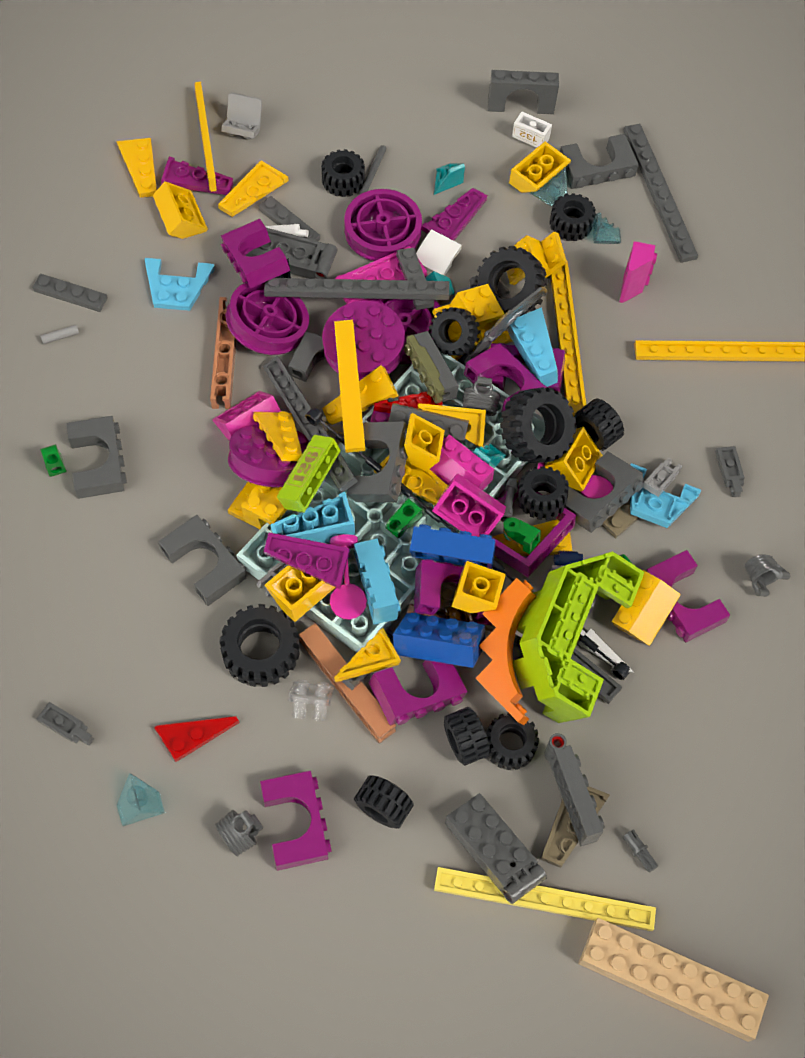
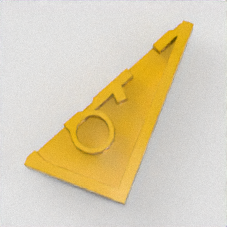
M418 404V409L469 420L465 439L479 448L483 447L486 410Z

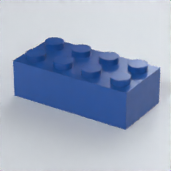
M420 524L419 527L414 526L410 553L413 558L431 559L437 562L465 566L466 561L492 569L495 539L485 534H480V537L471 536L472 533L467 531L453 533L448 528L434 530L429 525Z
M406 613L393 633L394 648L399 656L473 668L483 651L479 645L485 640V625L476 622L458 621L457 619L420 615L418 613Z

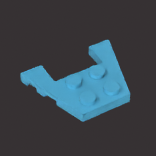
M145 258L154 308L190 311L201 294V289L207 284L210 274L214 272L215 265L198 262L195 278L160 275L161 259Z
M631 463V466L643 473L644 479L647 469ZM685 484L680 497L664 491L658 497L642 488L630 497V514L668 528L699 497L701 489Z

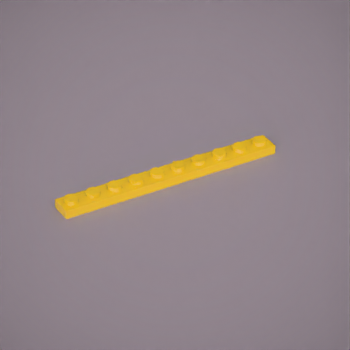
M567 261V263L553 272L550 277L559 349L565 350L563 370L565 398L569 401L568 405L573 408L574 412L572 414L574 417L575 413L586 405Z
M635 340L634 343L636 360L805 361V342Z

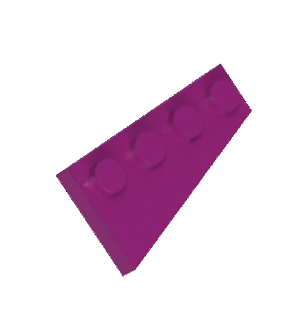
M169 156L161 179V185L166 181L188 190L227 195L232 189L233 178L215 172L217 191L211 192L209 190L207 171L204 168L189 166L188 162L175 161V158Z
M475 188L470 189L459 197L453 205H448L442 213L436 214L432 217L431 221L422 224L421 230L428 234L432 229L455 241L487 201L488 195Z
M268 533L264 554L338 589L341 588L350 551L349 548Z

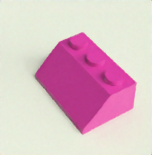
M633 242L623 277L620 303H624L642 293L644 286H648L650 275H652L657 259V253H654L655 245Z
M258 391L213 418V421L228 441H230L231 436L239 429L259 424L253 419L254 412H281L273 395Z
M448 435L443 440L440 461L430 468L447 485L458 473L481 490H484L493 480L495 470L451 435Z
M457 473L444 490L432 512L460 531H467L472 533L471 536L480 537V534H490L503 517L506 506Z

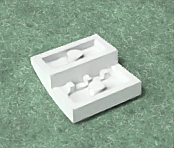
M431 229L416 254L425 269L445 276L452 266V261L460 252L462 245Z

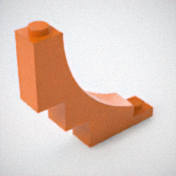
M516 578L500 595L496 610L484 611L483 613L496 628L479 645L492 661L476 679L517 722L525 725L529 718L525 715L527 710L517 703L523 695L514 673L513 643L518 624L536 595L532 592L534 588L526 580L521 582Z

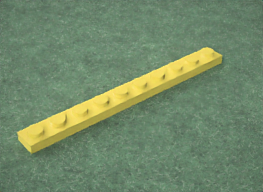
M440 867L437 869L434 891L594 921L600 918L615 925L647 931L654 930L656 907L543 886H536L515 903L510 904L488 876Z

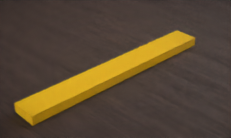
M195 82V94L209 190L212 192L217 191L203 91L201 82Z
M353 320L334 321L346 453L365 451Z

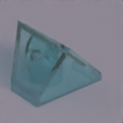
M566 167L538 191L530 192V194L553 206L554 201L558 200V197H564V194L568 193Z
M600 212L595 215L593 223L594 244L621 243L620 228H613L614 223L609 224L606 217L602 219Z
M129 773L117 804L122 826L165 813L159 791Z

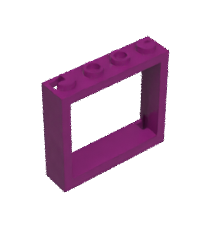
M507 492L503 497L497 499L503 505L505 504ZM518 492L515 493L513 502L518 497ZM564 508L561 514L558 513V516L555 518L560 522L527 558H524L496 539L494 556L526 577H529L575 527L576 515Z

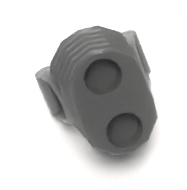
M478 376L473 387L464 389L462 408L486 410V416H495L501 396L493 390L492 378Z
M759 554L748 560L745 564V569L748 572L749 578H751L756 596L767 597L769 595V590L766 588L767 585L778 579H790V573L777 564L773 556Z
M231 810V812L215 824L217 831L235 856H239L246 852L247 849L249 850L250 847H253V845H256L255 836L263 829L256 815L250 816L247 810L239 814L235 810ZM244 824L247 826L246 830H243Z

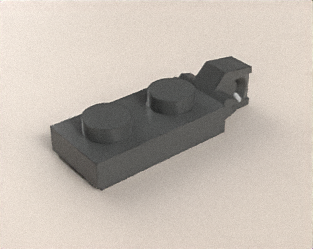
M736 446L717 448L715 452L726 488L730 487L732 497H740L741 492H743L742 486L744 485L745 477Z
M51 702L46 705L37 717L38 722L71 742L73 741L77 744L80 740L90 746L94 740L92 735L86 732L88 727L82 721Z

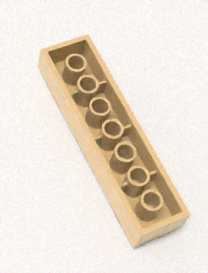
M597 918L593 923L578 963L585 968L747 1042L756 1039L769 997L768 994L600 918Z

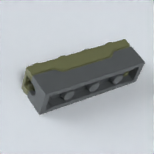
M426 331L407 336L406 345H404L405 353L412 360L413 368L417 369L421 382L426 385L428 395L433 398L435 403L457 398L459 385L429 332Z

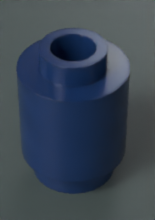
M559 550L558 554H554V565L565 566L583 560V554L578 553V551Z

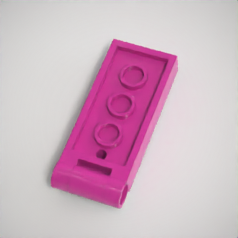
M397 252L335 278L405 280L396 256ZM420 262L424 276L427 277V270ZM343 298L346 304L355 301H371L373 299Z

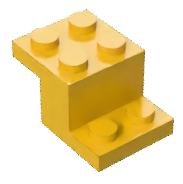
M552 232L542 241L526 235L514 245L516 248L521 247L530 252L541 262L547 274L545 278L567 263L560 236L557 232ZM512 268L506 271L509 283L512 285H516L525 278V273L521 268Z
M488 284L458 292L450 304L435 308L432 312L434 317L437 318L436 314L442 312V309L445 308L465 309L477 318L475 322L480 324L477 327L478 330H482L486 323L500 319L505 315ZM458 321L453 322L448 329V336L452 342L457 341L462 333L461 325Z
M247 482L228 508V514L258 529H261L266 522L273 524L279 521L287 511L277 498L282 487H266Z

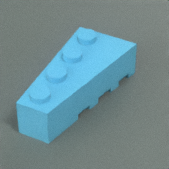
M541 307L517 317L509 325L508 330L509 336L530 372L543 385L548 387L558 383V372Z
M345 491L338 494L339 496L332 500L329 498L322 501V504L314 508L308 507L305 513L293 514L270 524L271 533L321 543H330V538L337 535H355V523Z
M378 539L355 543L354 555L373 625L397 620L398 612L401 609L395 594L394 583L389 576V565L384 560L385 551L383 545H379Z

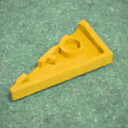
M384 628L380 629L377 635L372 640L370 639L365 647H362L340 669L334 677L336 682L399 665L401 659Z

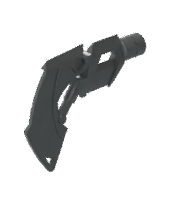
M545 287L538 288L516 307L509 310L491 329L485 332V336L474 349H470L471 352L468 354L464 353L458 362L466 366V362L485 352L491 343L518 316L526 312L532 304L548 292Z

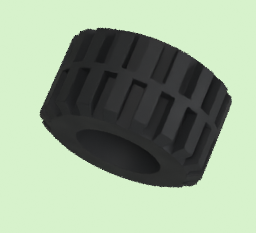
M339 149L337 152H330V155H326L325 159H323L321 165L322 184L326 190H329L330 194L335 193V196L339 197V195H342V197H346V195L352 196L353 193L359 192V189L362 188L365 182V164L359 154H355L354 151L349 152L347 149H344V151Z
M567 193L564 194V197H558V200H555L552 206L549 221L551 230L559 233L560 238H565L566 241H570V239L577 241L578 239H584V236L587 237L592 230L596 215V209L592 201H589L587 197H582L581 194L575 195V193H571V195Z
M445 308L442 309V312L436 314L437 318L431 320L433 326H429V329L432 330V333L429 334L433 338L438 350L443 354L461 356L464 353L468 354L471 352L470 349L476 347L474 343L479 342L480 338H477V335L481 334V330H478L477 327L480 324L475 322L477 319L475 315H471V312L465 309ZM458 321L461 325L462 333L460 338L453 343L449 339L448 329L453 322Z
M593 399L575 413L574 417L576 418L575 424L577 428L584 427L597 448L601 451L609 448L624 435L623 422L611 405L602 399Z
M540 466L539 469L534 467L532 471H526L525 475H522L521 481H519L518 502L520 508L523 509L525 514L529 513L530 517H538L539 520H542V518L548 520L551 516L557 517L558 513L561 514L567 505L568 480H566L564 474L560 475V471H554L552 467L545 468V466ZM538 491H546V492H549L550 494H549V495H540V494H538V493H536V492H538Z
M465 707L444 716V728L448 741L456 758L462 765L466 766L489 756V742L478 715L471 707Z
M507 712V716L500 714L498 719L494 718L486 732L489 742V756H491L490 761L493 764L495 762L499 763L498 767L501 769L502 766H507L506 770H511L512 767L518 770L521 766L525 767L528 765V762H531L539 744V738H537L539 733L537 729L534 730L535 724L533 721L531 723L527 721L523 725L517 722L509 712ZM504 733H515L522 739L523 747L518 750H509L501 744L499 737Z
M374 775L367 777L354 797L357 806L365 814L380 824L395 829L401 827L414 806L411 798L401 788L382 777Z

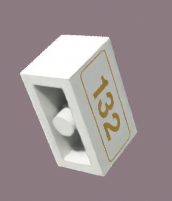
M521 112L514 122L512 137L534 147H539L543 142H548L550 139L552 124Z

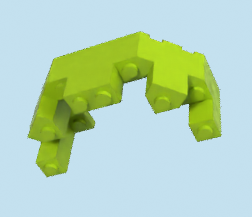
M613 551L548 572L542 589L533 592L536 597L525 610L517 627V631L523 634L520 640V647L524 657L513 660V667L520 688L524 689L534 686L538 701L545 704L542 714L557 723L590 717L604 681L603 678L571 659L595 595L598 594L605 600L613 599L625 608H630L645 573Z

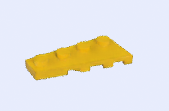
M382 365L359 381L362 412L368 410V407L374 405V403L391 397L394 399L399 396L386 369ZM339 395L322 408L328 422L332 425L343 421L341 395Z
M389 456L380 463L383 468L386 466ZM407 458L402 483L414 495L436 505L448 485L430 469L424 471L410 464Z

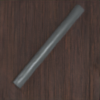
M380 146L359 195L369 190L386 152V146Z

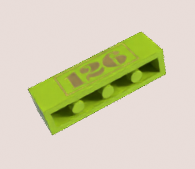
M320 435L312 437L277 496L285 509L305 513L341 451L334 438Z

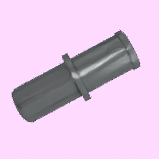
M634 829L623 836V839L633 851V856L638 857L648 872L658 867L647 850L648 846L644 845Z

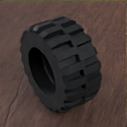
M509 246L508 249L501 247L499 252L492 251L489 258L485 257L482 260L484 264L482 267H478L479 275L475 276V282L478 283L475 287L488 284L504 314L516 307L538 288L548 285V279L545 278L547 274L541 262L530 252L515 246ZM521 268L525 273V284L522 290L512 298H501L497 289L500 277L509 269ZM541 298L537 300L534 304H532L531 307L528 308L526 312L522 313L520 316L527 314V312L536 310L535 306L537 304L541 305L543 300Z
M548 387L519 391L518 394H514L510 398L511 401H507L504 407L506 410L502 412L501 418H503V422L500 423V428L503 429L502 439H505V445L508 450H512L511 454L514 457H518L519 460L528 463L551 462L561 458L569 450V445H572L574 440L573 434L576 433V428H574L576 418L573 417L572 413L574 411L572 406L568 405L569 401L562 397L560 392ZM536 409L541 413L545 423V432L540 442L532 431V417Z
M259 604L257 608H253V605L247 606L245 611L242 609L238 610L235 618L231 616L227 620L228 626L224 625L222 636L220 637V649L226 669H229L233 677H238L239 682L245 684L248 681L249 685L256 687L257 683L261 684L262 687H267L269 682L277 684L280 682V677L285 679L289 676V670H294L296 660L299 659L300 655L299 634L294 621L291 618H287V614L283 610L277 612V607L270 606L265 608V604ZM256 632L271 633L280 642L278 650L272 656L262 660H255L245 656L241 651V645L249 635Z

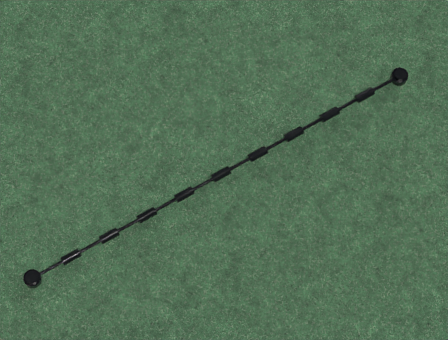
M310 409L305 414L310 424L317 426L321 422L336 435L335 438L345 445L344 434L341 432L337 433L322 420L323 414L319 409ZM360 451L357 452L366 460L365 463L377 473L383 469L370 456L366 457ZM401 482L402 494L407 498L411 497L426 509L425 513L437 523L441 522L451 529L453 533H458L443 521V518L432 512L433 508L431 506H425L412 495L413 492ZM493 559L492 568L495 571L506 574L511 581H514L515 579L504 571L505 568ZM580 634V641L593 652L597 651L614 665L611 669L612 674L619 680H625L629 675V666L624 662L615 663L598 649L599 646L588 636Z

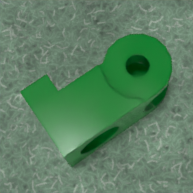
M56 444L40 449L50 477L67 472L62 455ZM55 467H60V468L57 469V470H51V469H53V468H55Z
M408 498L389 519L385 528L396 538H400L408 528L421 519L422 509Z
M514 517L507 518L503 523L505 539L516 541L523 545V551L531 554L540 542L541 530Z

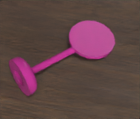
M540 462L538 464L537 469H539L540 466H545V463ZM592 475L584 490L580 492L586 498L597 499L611 493L613 486L606 478Z
M350 534L337 535L330 538L331 545L349 549L354 548V544L358 543V537ZM347 559L344 584L341 585L340 589H334L330 598V606L336 616L351 620L363 613L366 608L367 599L360 587L350 584Z

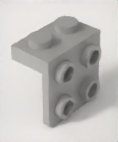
M231 92L228 96L227 120L222 124L221 132H226L232 136L240 135L245 139H254L260 132L262 100L257 97Z

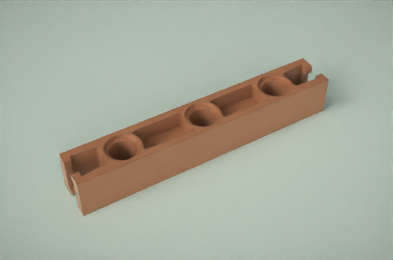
M220 297L210 396L212 409H219V404H217V396L219 395L223 396L222 401L225 403V409L231 408L237 339L232 335L226 323V297Z
M316 623L299 634L301 645L377 742L380 744L395 733L396 724L389 725L380 704L362 682L351 690L343 682L335 681V675L347 662Z

